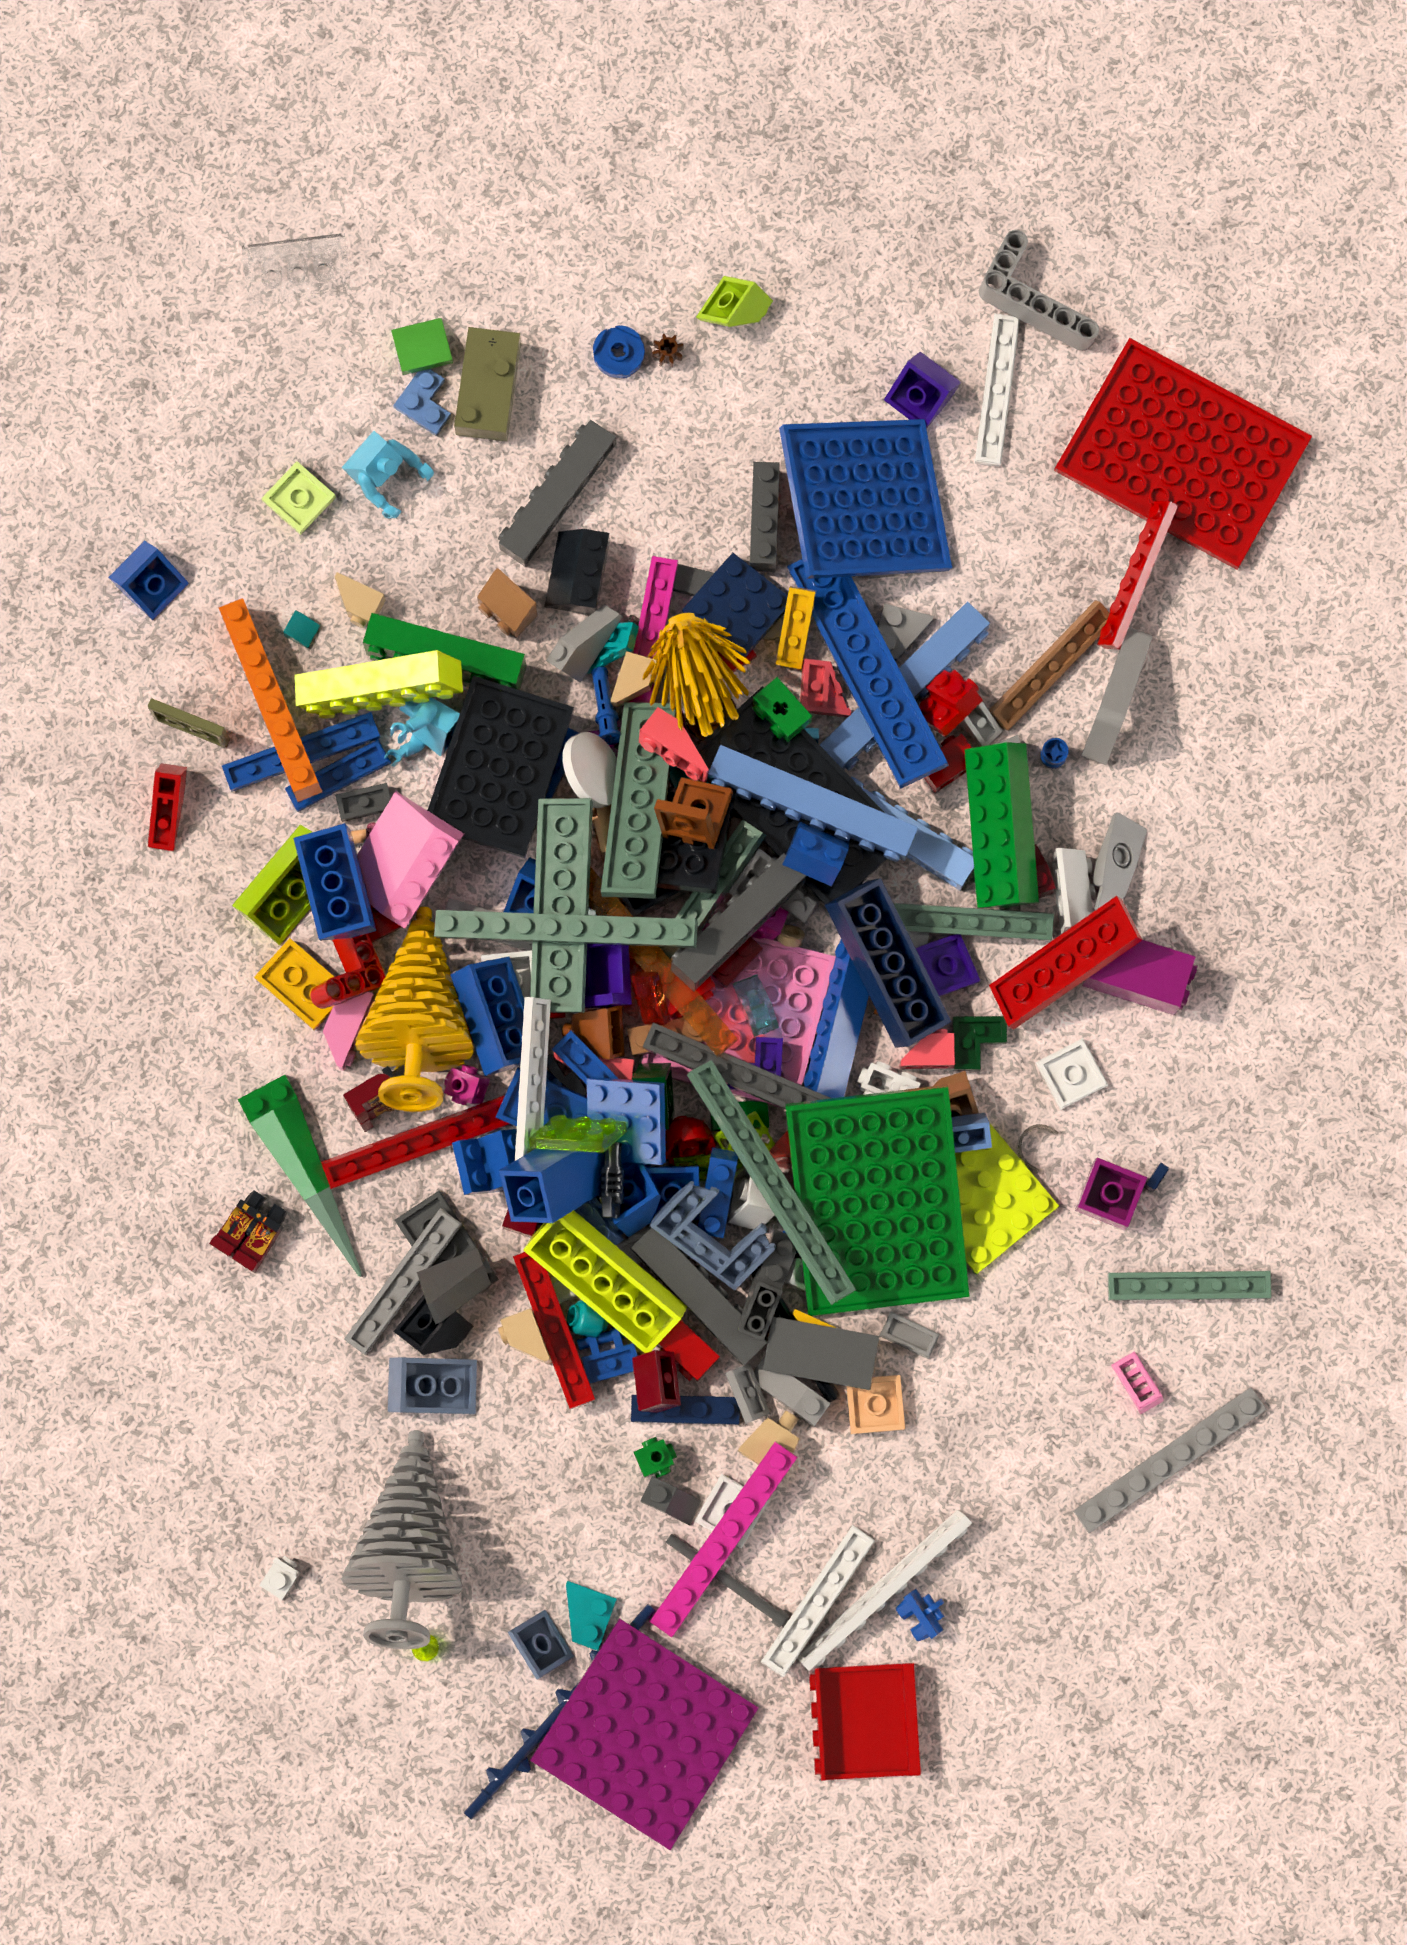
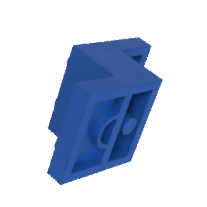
M517 1129L500 1130L478 1139L458 1140L452 1143L464 1195L504 1191L499 1170L515 1161Z

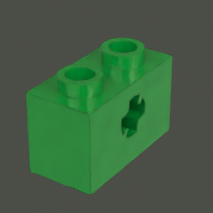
M778 677L753 697V704L755 706L752 708L762 720L766 718L772 724L770 729L779 739L783 737L789 742L812 722V715ZM777 707H778L780 710L783 709V708H785V715H784V716H783L781 713H779V714L776 715V708H777Z

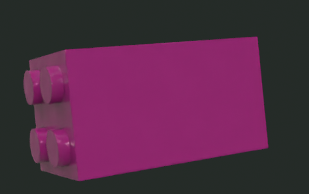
M1142 940L1086 979L1082 986L1174 1015L1178 1009L1182 1010L1183 1006L1187 1003L1190 991L1186 990V987L1194 980L1198 965L1194 964L1195 956Z

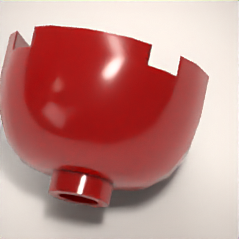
M678 1116L673 1119L670 1128L665 1129L666 1160H669L670 1165L683 1166L694 1163L696 1161L691 1159V1157L704 1154L706 1158L711 1154L712 1148L716 1146L710 1128L700 1119Z

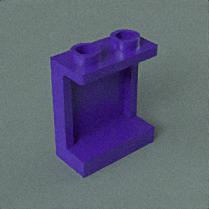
M587 944L585 1008L594 1009L632 1004L629 945Z

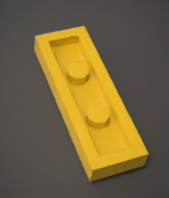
M793 586L789 587L775 665L802 669L816 591Z

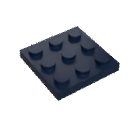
M732 552L682 609V613H694L695 617L703 620L705 618L708 623L727 628L723 631L730 633L732 636H720L744 648L747 652L746 654L735 651L746 658L783 616L788 596Z

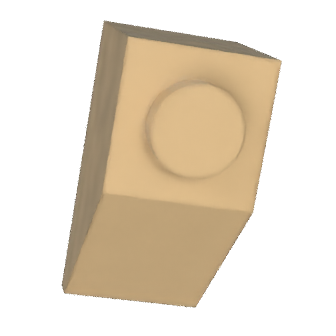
M336 572L334 577L347 615L351 618L350 622L361 628H364L365 625L368 626L371 613L379 615L386 601L384 594Z
M626 651L610 701L613 706L620 707L624 705V702H629L651 690L654 683L653 681L650 683L651 672L645 680L642 677L651 660L654 663L657 660Z

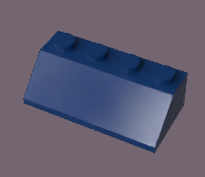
M344 823L295 837L294 842L319 940L353 938L377 931L351 829Z
M510 956L469 964L452 973L451 978L484 1075H492L519 1067L521 1064L525 1000Z

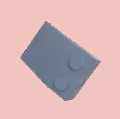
M389 1358L388 1412L476 1414L477 1360Z

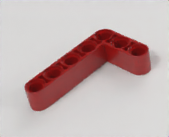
M368 933L353 938L332 940L346 973L332 977L311 990V1001L316 1007L325 1009L381 987L385 973Z

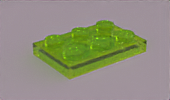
M557 1115L552 1117L544 1126L540 1127L538 1131L529 1137L530 1148L603 1153L627 1132L626 1122L615 1121L613 1118L591 1120L590 1117H579L571 1119L566 1118L564 1115Z

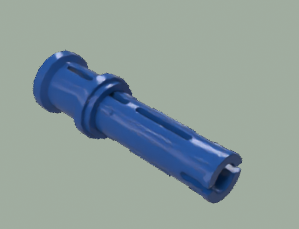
M596 667L591 671L598 709L595 716V721L599 725L600 730L598 736L608 745H613L619 742L621 736L617 727L619 717L610 702L612 697L608 670L606 667Z

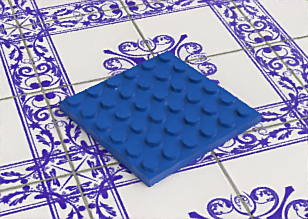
M925 419L783 424L779 427L806 579L944 572L952 569Z

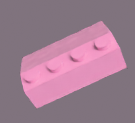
M396 791L357 854L369 903L382 915L405 929L416 914L464 833Z

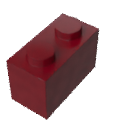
M654 1350L632 1358L639 1411L658 1413L681 1405L674 1352Z

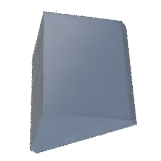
M543 1610L508 1632L536 1680L574 1657L546 1610Z

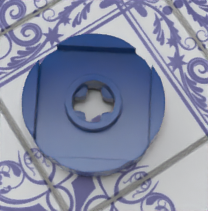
M623 325L601 331L593 344L594 363L607 376L613 378L630 377L639 370L644 361L645 351L641 337L635 330ZM622 346L625 355L615 357L612 349H618Z

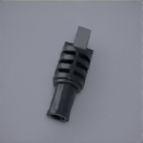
M605 1142L604 1167L600 1169V1204H602V1215L604 1218H619L621 1204H623L624 1200L623 1177L625 1170L621 1167L622 1143Z

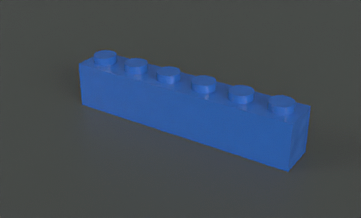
M840 939L836 947V959L829 975L830 983L827 995L823 1000V1012L821 1020L817 1025L815 1044L810 1053L811 1061L808 1072L804 1077V1087L829 1098L845 1096L869 997L842 939Z

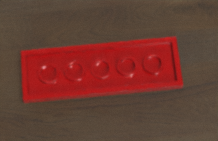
M1115 896L989 985L1008 1027L1013 1030L1137 945L1142 941V938L1123 900Z

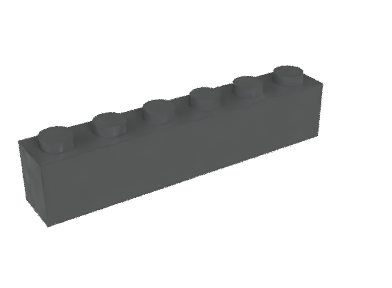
M591 419L586 426L582 424L574 436L576 438L571 446L566 445L559 456L561 460L556 466H550L544 475L546 480L540 487L537 485L529 495L530 501L525 507L521 506L513 517L515 521L511 527H505L498 537V540H500L499 549L524 567L616 446V436Z
M784 853L778 859L773 857L764 867L766 871L760 877L757 875L752 877L746 884L747 889L741 895L736 893L727 903L729 907L724 912L718 911L708 922L710 925L704 931L701 929L697 931L696 948L686 947L684 949L681 947L674 953L671 958L673 960L671 971L692 991H695L805 884L807 875L782 865L786 857Z
M653 1228L648 1230L631 1247V1250L687 1306L692 1314L743 1366L768 1343L765 1339L760 1341L738 1332L743 1309L738 1304L733 1307L727 1300L729 1297L728 1293L719 1284L714 1287L707 1280L710 1275L702 1266L698 1265L695 1267L689 1261L690 1256L676 1248L673 1243Z

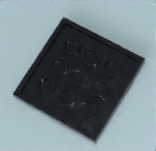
M668 788L667 801L673 802L677 788ZM734 794L732 795L714 849L708 848V844L704 842L684 843L682 837L669 835L668 839H662L657 888L716 894L735 802ZM697 804L694 806L696 808L706 809V806L703 804Z

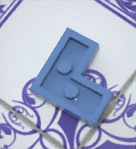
M431 369L417 372L393 405L394 409L437 436L451 417L450 412L432 401V398L441 388L445 379Z

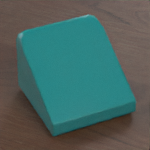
M295 610L283 633L286 638L309 648L320 625Z

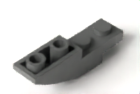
M774 1230L770 1240V1244L775 1243V1250L757 1268L737 1330L760 1341H764L781 1298L782 1287L797 1252L788 1235L778 1230Z

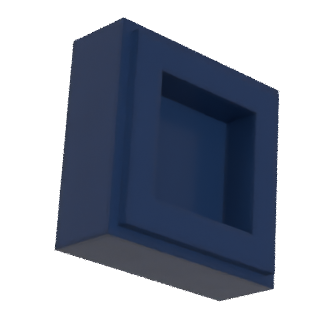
M1160 1163L1144 1185V1188L1149 1192H1154L1168 1172L1169 1167Z

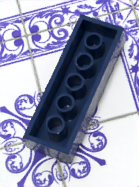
M881 878L866 881L825 904L895 1048L909 1047L951 1022Z

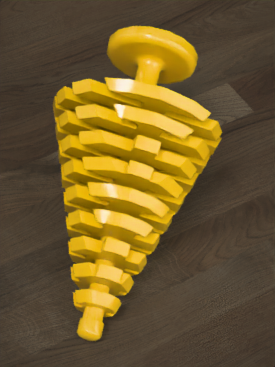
M424 906L419 907L417 910V920L411 922L407 931L408 934L401 945L403 948L398 949L395 961L391 963L375 1001L369 1009V1014L365 1018L355 1040L357 1051H360V1054L365 1059L373 1058L372 1063L382 1067L396 1066L394 1070L405 1064L404 1075L392 1077L384 1081L379 1087L378 1096L380 1101L386 1106L408 1112L432 1110L443 1102L444 1094L441 1086L435 1081L420 1077L421 1072H439L456 1068L465 1064L463 1060L470 1059L474 1053V1047L463 1011L460 1008V1002L451 978V971L446 963L447 958L442 950L441 939L434 937L435 923L431 921L432 910Z

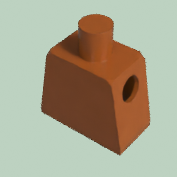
M622 1005L573 1014L572 1023H565L563 1025V1037L571 1030L597 1057L614 1059L625 1056Z

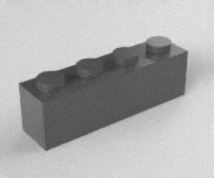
M753 461L750 566L756 571H776L780 462Z

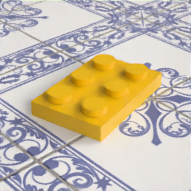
M289 938L254 978L314 1031L331 1013L333 1006L320 1009L313 1004L310 995L311 990L315 986L334 976Z

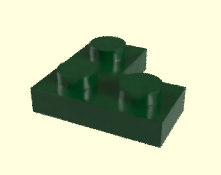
M961 1016L952 1018L955 1057L953 1071H980V1044H1007V1023L1004 1016Z

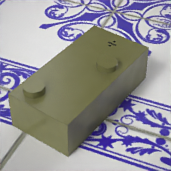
M468 327L454 424L457 436L507 442L521 348L520 333Z

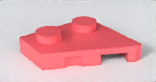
M804 659L800 703L812 714L849 717L851 710L849 707L847 708L842 696V688L835 678V671L831 662Z

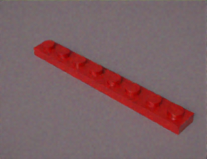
M504 1096L322 1161L321 1164L330 1188L341 1186L451 1146L453 1142L458 1140H467L510 1124L496 1118Z

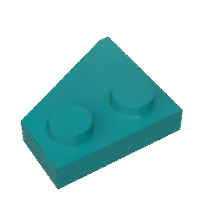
M567 1581L566 1591L572 1642L598 1651L617 1599Z

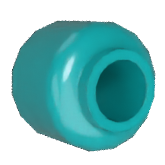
M579 1300L575 1305L570 1306L567 1313V1324L570 1326L571 1331L577 1335L597 1337L603 1330H606L609 1324L583 1300Z

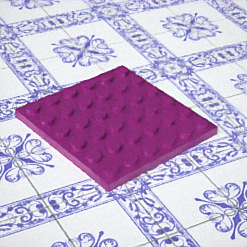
M619 1618L530 1761L668 1850H671L757 1712L758 1707Z

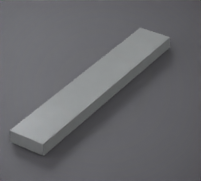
M440 1208L344 1340L367 1356L420 1284L417 1272L434 1265L463 1224Z

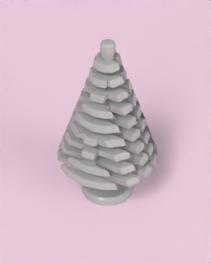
M419 1430L409 1432V1445L402 1448L399 1454L401 1458L392 1470L394 1476L388 1477L385 1483V1491L380 1493L377 1499L378 1504L373 1508L370 1514L371 1519L367 1521L363 1529V1535L360 1536L356 1549L352 1552L349 1564L344 1569L341 1578L342 1582L346 1584L345 1586L351 1590H359L358 1593L369 1597H382L381 1600L392 1601L390 1619L372 1621L367 1624L363 1632L366 1641L391 1649H416L427 1646L430 1642V1633L426 1627L407 1620L408 1602L425 1603L452 1598V1594H459L463 1587L457 1572L459 1571L453 1557L454 1551L449 1541L448 1528L444 1525L446 1520L444 1512L441 1510L440 1496L437 1494V1483L432 1478L434 1475L433 1467L430 1463H427L430 1460L429 1451H427V1448L422 1447L425 1435Z

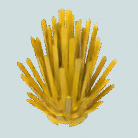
M694 613L678 614L668 620L669 624L665 626L663 631L660 629L659 639L651 647L653 649L648 655V658L654 655L653 659L657 661L654 663L651 660L642 678L645 680L651 672L650 683L652 681L655 683L650 699V705L652 706L655 703L666 665L662 706H666L670 689V709L673 712L676 706L678 728L682 731V695L687 720L691 725H695L694 715L695 717L697 716L701 734L706 737L713 734L710 724L714 722L713 715L721 727L725 724L719 694L732 720L739 718L731 700L732 695L723 682V678L735 698L739 699L738 694L743 695L742 692L746 696L749 695L748 689L717 652L719 651L744 673L746 670L737 662V658L745 664H750V662L735 651L746 654L747 652L744 648L720 636H732L730 633L723 631L727 628L708 623L705 618L703 620L695 617Z

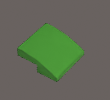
M442 318L391 330L402 375L453 363Z

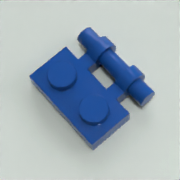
M611 1327L610 1331L603 1332L597 1337H585L577 1340L579 1350L591 1349L592 1355L582 1357L589 1384L634 1372L632 1358L637 1356L635 1345L632 1343L623 1346L622 1338H625V1336L614 1327ZM614 1341V1349L603 1352L599 1351L598 1345Z

